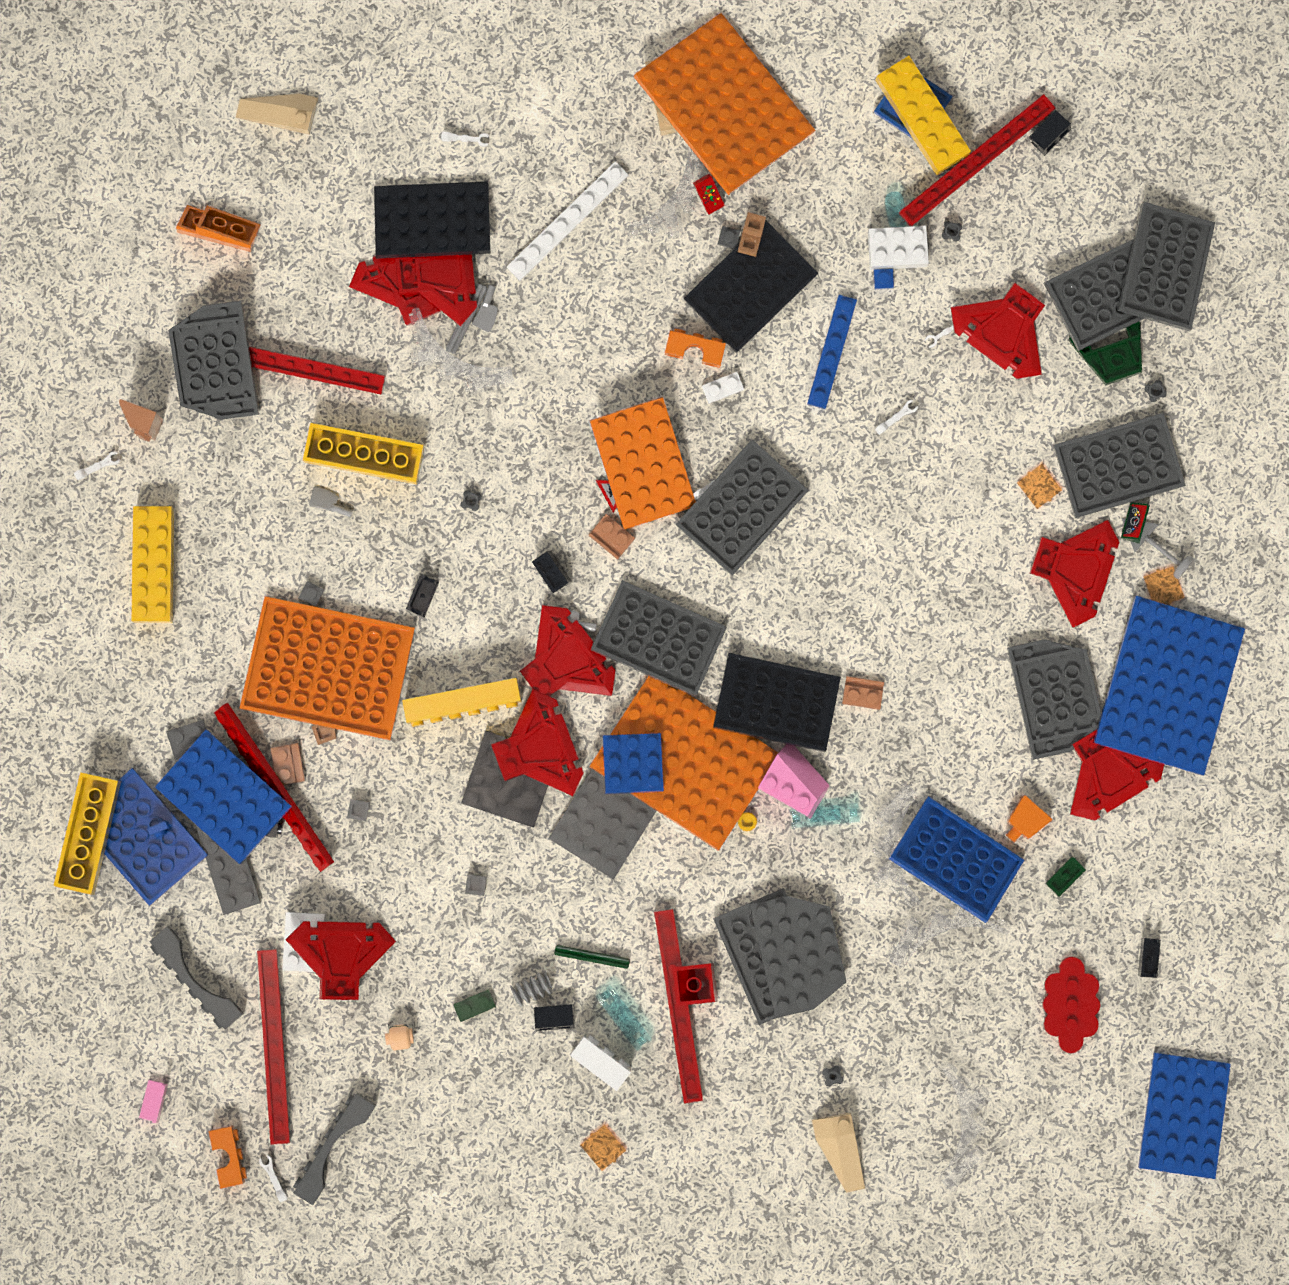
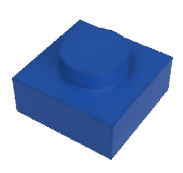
M893 269L873 270L874 290L894 288Z
M164 821L147 830L150 836L155 835L158 838L167 834L166 830L170 829L167 821Z

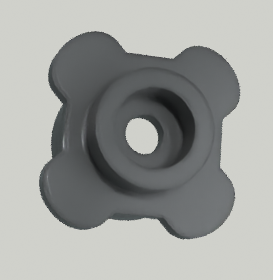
M946 221L942 238L944 240L953 239L955 242L959 241L962 225Z
M1156 380L1152 385H1146L1144 388L1151 402H1156L1158 398H1164L1167 395L1160 380Z
M469 490L464 491V498L460 503L461 507L477 511L479 509V500L482 499L481 494L471 493Z
M836 1065L830 1069H823L822 1074L825 1076L826 1086L831 1087L833 1084L843 1083L844 1079L841 1077V1068Z

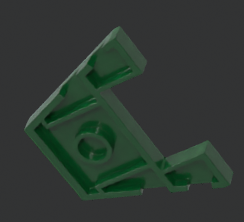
M1140 321L1125 328L1128 338L1094 350L1091 349V346H1088L1078 351L1071 337L1069 342L1106 386L1142 373Z

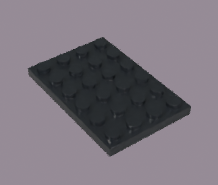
M488 181L374 186L376 259L491 254Z
M765 220L756 257L739 253L738 245L683 298L736 354L818 275V272L767 220Z
M728 653L713 728L826 752L841 677Z

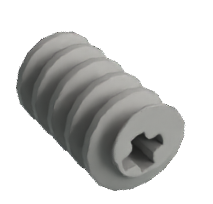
M546 970L544 971V977L537 973V980L530 976V983L523 979V986L516 982V989L510 985L513 996L520 1006H523V1000L531 1003L530 997L535 1001L538 1000V994L542 998L545 997V990L549 995L552 994V985Z

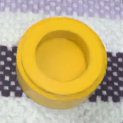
M750 812L743 813L738 820V826L743 831H751L757 825L755 815Z

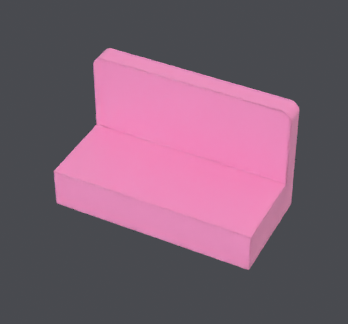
M148 1080L139 1118L150 1120L152 1123L159 1122L168 1084Z

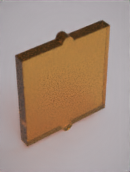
M1042 464L1032 472H1027V475L1017 482L1036 509L1040 508L1047 501L1051 502V498L1062 491Z
M1173 566L1161 571L1158 569L1155 573L1143 576L1151 600L1171 605L1172 602L1184 598L1179 581L1173 575L1175 571Z
M605 1124L595 1133H591L590 1137L580 1145L601 1171L612 1162L615 1163L616 1159L626 1151Z

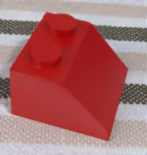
M714 963L673 967L677 1006L718 1002Z

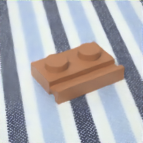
M607 514L588 535L617 560L635 540V537Z
M846 676L842 704L880 710L884 682Z
M298 743L270 748L275 774L283 785L305 781Z

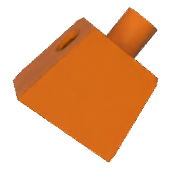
M1023 795L1007 820L1012 828L1006 836L1014 843L1021 835L1026 839H1030L1051 822L1052 818L1026 795Z

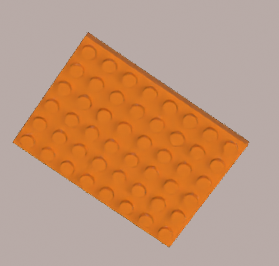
M722 13L633 76L728 195L816 131Z
M265 596L239 708L391 741L415 628Z
M648 676L610 735L661 733L664 791L630 794L719 851L758 791L760 783L778 752L755 737L713 728L716 714L714 710L688 693ZM602 746L589 767L604 776Z

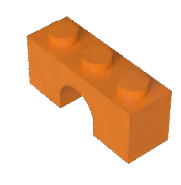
M681 329L670 330L665 355L683 359L688 348L698 347L703 353L702 364L717 368L721 367L726 343H722V339L712 337L709 340L705 339L704 335L693 333L692 336L685 334L686 331Z
M232 1125L208 1131L212 1151L223 1149L230 1157L227 1166L216 1169L220 1189L245 1183L244 1179L247 1178L246 1168L241 1165L243 1153L242 1149L237 1146V1141L239 1140L238 1130L234 1129Z

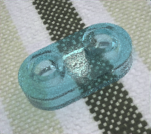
M891 192L884 201L888 224L890 228L905 227L907 223L899 214V211L905 207L904 198L898 192ZM892 199L897 200V205L893 206L890 201ZM899 218L901 220V223L896 224L894 222V219Z

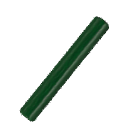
M561 945L555 946L554 954L557 956L624 969L629 968L630 959Z

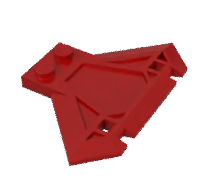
M472 255L395 258L399 295L421 294L460 327L477 308V301H471L470 294H476ZM463 295V301L458 302V296Z
M375 256L372 258L374 263L367 266L365 261L358 263L349 287L398 307L406 326L441 312L421 294L399 295L395 258L376 259ZM377 270L378 275L371 277L370 273Z
M1013 283L1003 299L950 307L954 333L959 337L962 333L968 335L969 337L966 342L1004 370L1011 367L1014 370L1012 376L1016 379L1042 375L1034 321L1045 305L1018 284ZM970 323L975 326L974 330L968 327ZM1015 357L1021 360L1019 364L1014 361Z
M1108 520L1062 543L1044 537L1040 538L1029 574L1049 581L1072 628L1096 617L1098 610L1092 609L1094 601L1101 602L1115 556L1111 555L1110 552L1112 547L1118 549L1120 543ZM1100 544L1104 545L1103 552L1099 551ZM1083 598L1087 599L1085 606L1081 605Z
M542 605L535 659L519 671L532 689L547 696L552 695L558 689L612 696L616 671L611 665L609 668H606L602 663L606 660V657L591 651L594 642L577 620L571 623L567 618L572 614L568 608ZM560 622L566 627L563 631L557 625ZM597 668L601 674L596 676L592 671L593 669Z
M533 689L511 737L491 744L504 781L524 774L573 796L584 772L582 767L577 769L575 767L574 761L579 760L562 713L555 714L554 708L559 706L556 699ZM547 711L549 718L544 719L542 712ZM567 765L569 771L564 773L562 766Z
M1097 730L1093 731L1072 744L1082 763L1070 815L1094 821L1099 819L1100 815L1098 812L1104 809L1108 813L1149 787L1146 783L1148 780L1153 779L1155 783L1161 780L1165 764L1095 744L1093 742ZM1146 768L1148 772L1142 775L1140 771ZM1097 798L1099 803L1093 805L1092 801Z
M303 921L285 939L320 978L319 999L359 1000V979L396 942L380 923H372V928H366V922L317 921V927H311L310 921ZM311 935H316V940H311ZM366 936H371V941H366Z

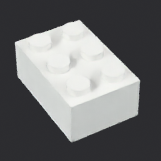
M926 226L874 228L868 230L870 270L928 266Z
M286 912L283 971L314 972L285 939L303 921H310L311 927H317V921L326 922V914ZM311 935V940H316V935Z
M584 1035L570 1056L617 1091L631 1073V1070L628 1069L630 1065L623 1059L619 1061L613 1057L615 1053L607 1047L602 1049L598 1046L599 1041L591 1035L589 1037Z

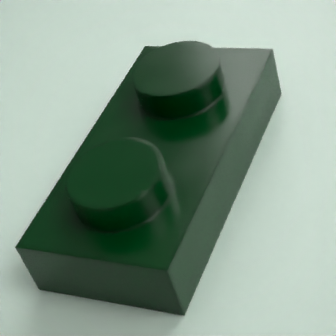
M1071 856L1045 884L1060 897L1086 869Z
M489 989L453 1004L460 1022L496 1007Z

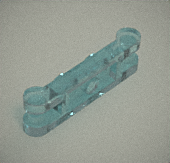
M859 804L818 806L812 818L806 817V821L800 822L801 813L790 809V815H792L793 820L791 828L860 822V816L857 813ZM849 809L850 817H844V810Z
M609 985L606 987V991L602 994H597L595 997L636 1051H639L643 1044L649 1043L653 1039L613 987ZM612 996L615 1001L608 1004L606 1000ZM639 1031L642 1036L636 1040L633 1035Z

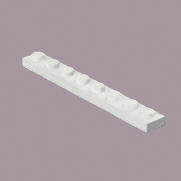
M615 161L507 266V269L521 281L629 175Z

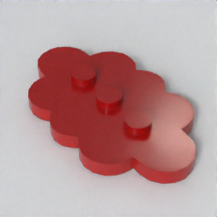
M1067 957L1060 963L1059 973H1052L1045 979L1044 989L1048 995L1042 1002V1007L1047 1013L1043 1025L1049 1035L1058 1037V1044L1064 1052L1076 1053L1082 1048L1084 1037L1093 1036L1099 1027L1095 1016L1101 1006L1100 1001L1095 996L1099 991V981L1095 976L1085 973L1084 964L1080 959Z

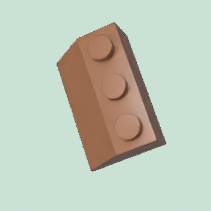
M120 399L119 404L130 428L134 430V434L147 442H150V439L156 440L164 419L154 411Z

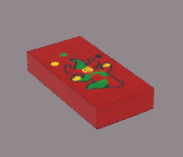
M710 174L693 182L708 215L725 206Z

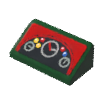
M1130 502L1120 539L1140 543L1150 505Z

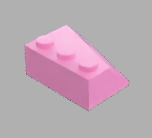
M786 744L777 754L758 788L811 819L830 785L794 745Z

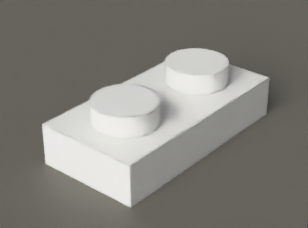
M737 372L702 385L708 404L744 390Z

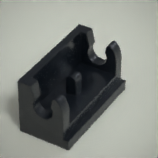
M1055 110L1029 136V139L1046 156L1071 131V123Z
M551 550L546 551L532 561L552 593L558 592L564 586L572 583Z
M420 574L406 610L425 618L439 582Z
M1141 938L1138 976L1157 978L1160 939Z
M572 1004L534 1007L535 1030L547 1031L574 1028Z

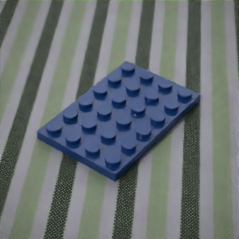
M207 729L155 786L157 790L239 864H242L292 807Z
M131 768L118 780L121 781L104 854L145 902L151 906L205 859L208 854L134 768ZM164 821L168 822L170 829L166 830L167 834L158 838L155 835H149L148 828Z
M930 797L926 798L889 857V860L984 923L991 917L1024 862V859Z
M1153 1053L1138 1168L1216 1179L1230 1063Z

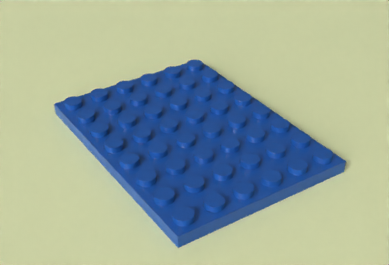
M1135 596L1093 743L1204 776L1245 628Z

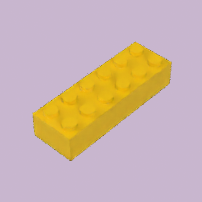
M910 56L905 57L877 75L875 81L936 175L944 172L970 154L971 150Z
M310 423L303 461L308 464L417 485L425 447L421 444Z
M133 506L131 621L134 623H173L174 508L172 506Z
M517 678L402 700L406 723L411 724L413 727L424 725L423 721L428 720L431 723L442 722L444 717H449L450 720L462 718L461 714L468 713L469 716L481 714L480 710L487 709L488 712L498 711L500 706L505 705L507 709L518 707V703L522 702Z
M80 772L53 886L95 895L121 781Z

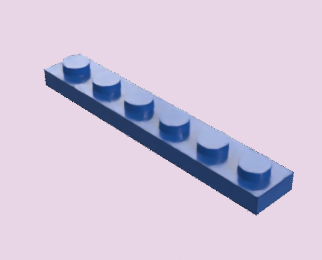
M838 295L807 405L826 409L856 306V299Z

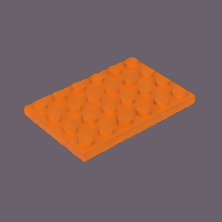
M663 397L589 420L624 529L692 507L695 503V498Z

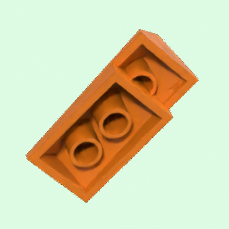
M187 205L176 226L177 233L251 252L261 224L208 205L205 210Z

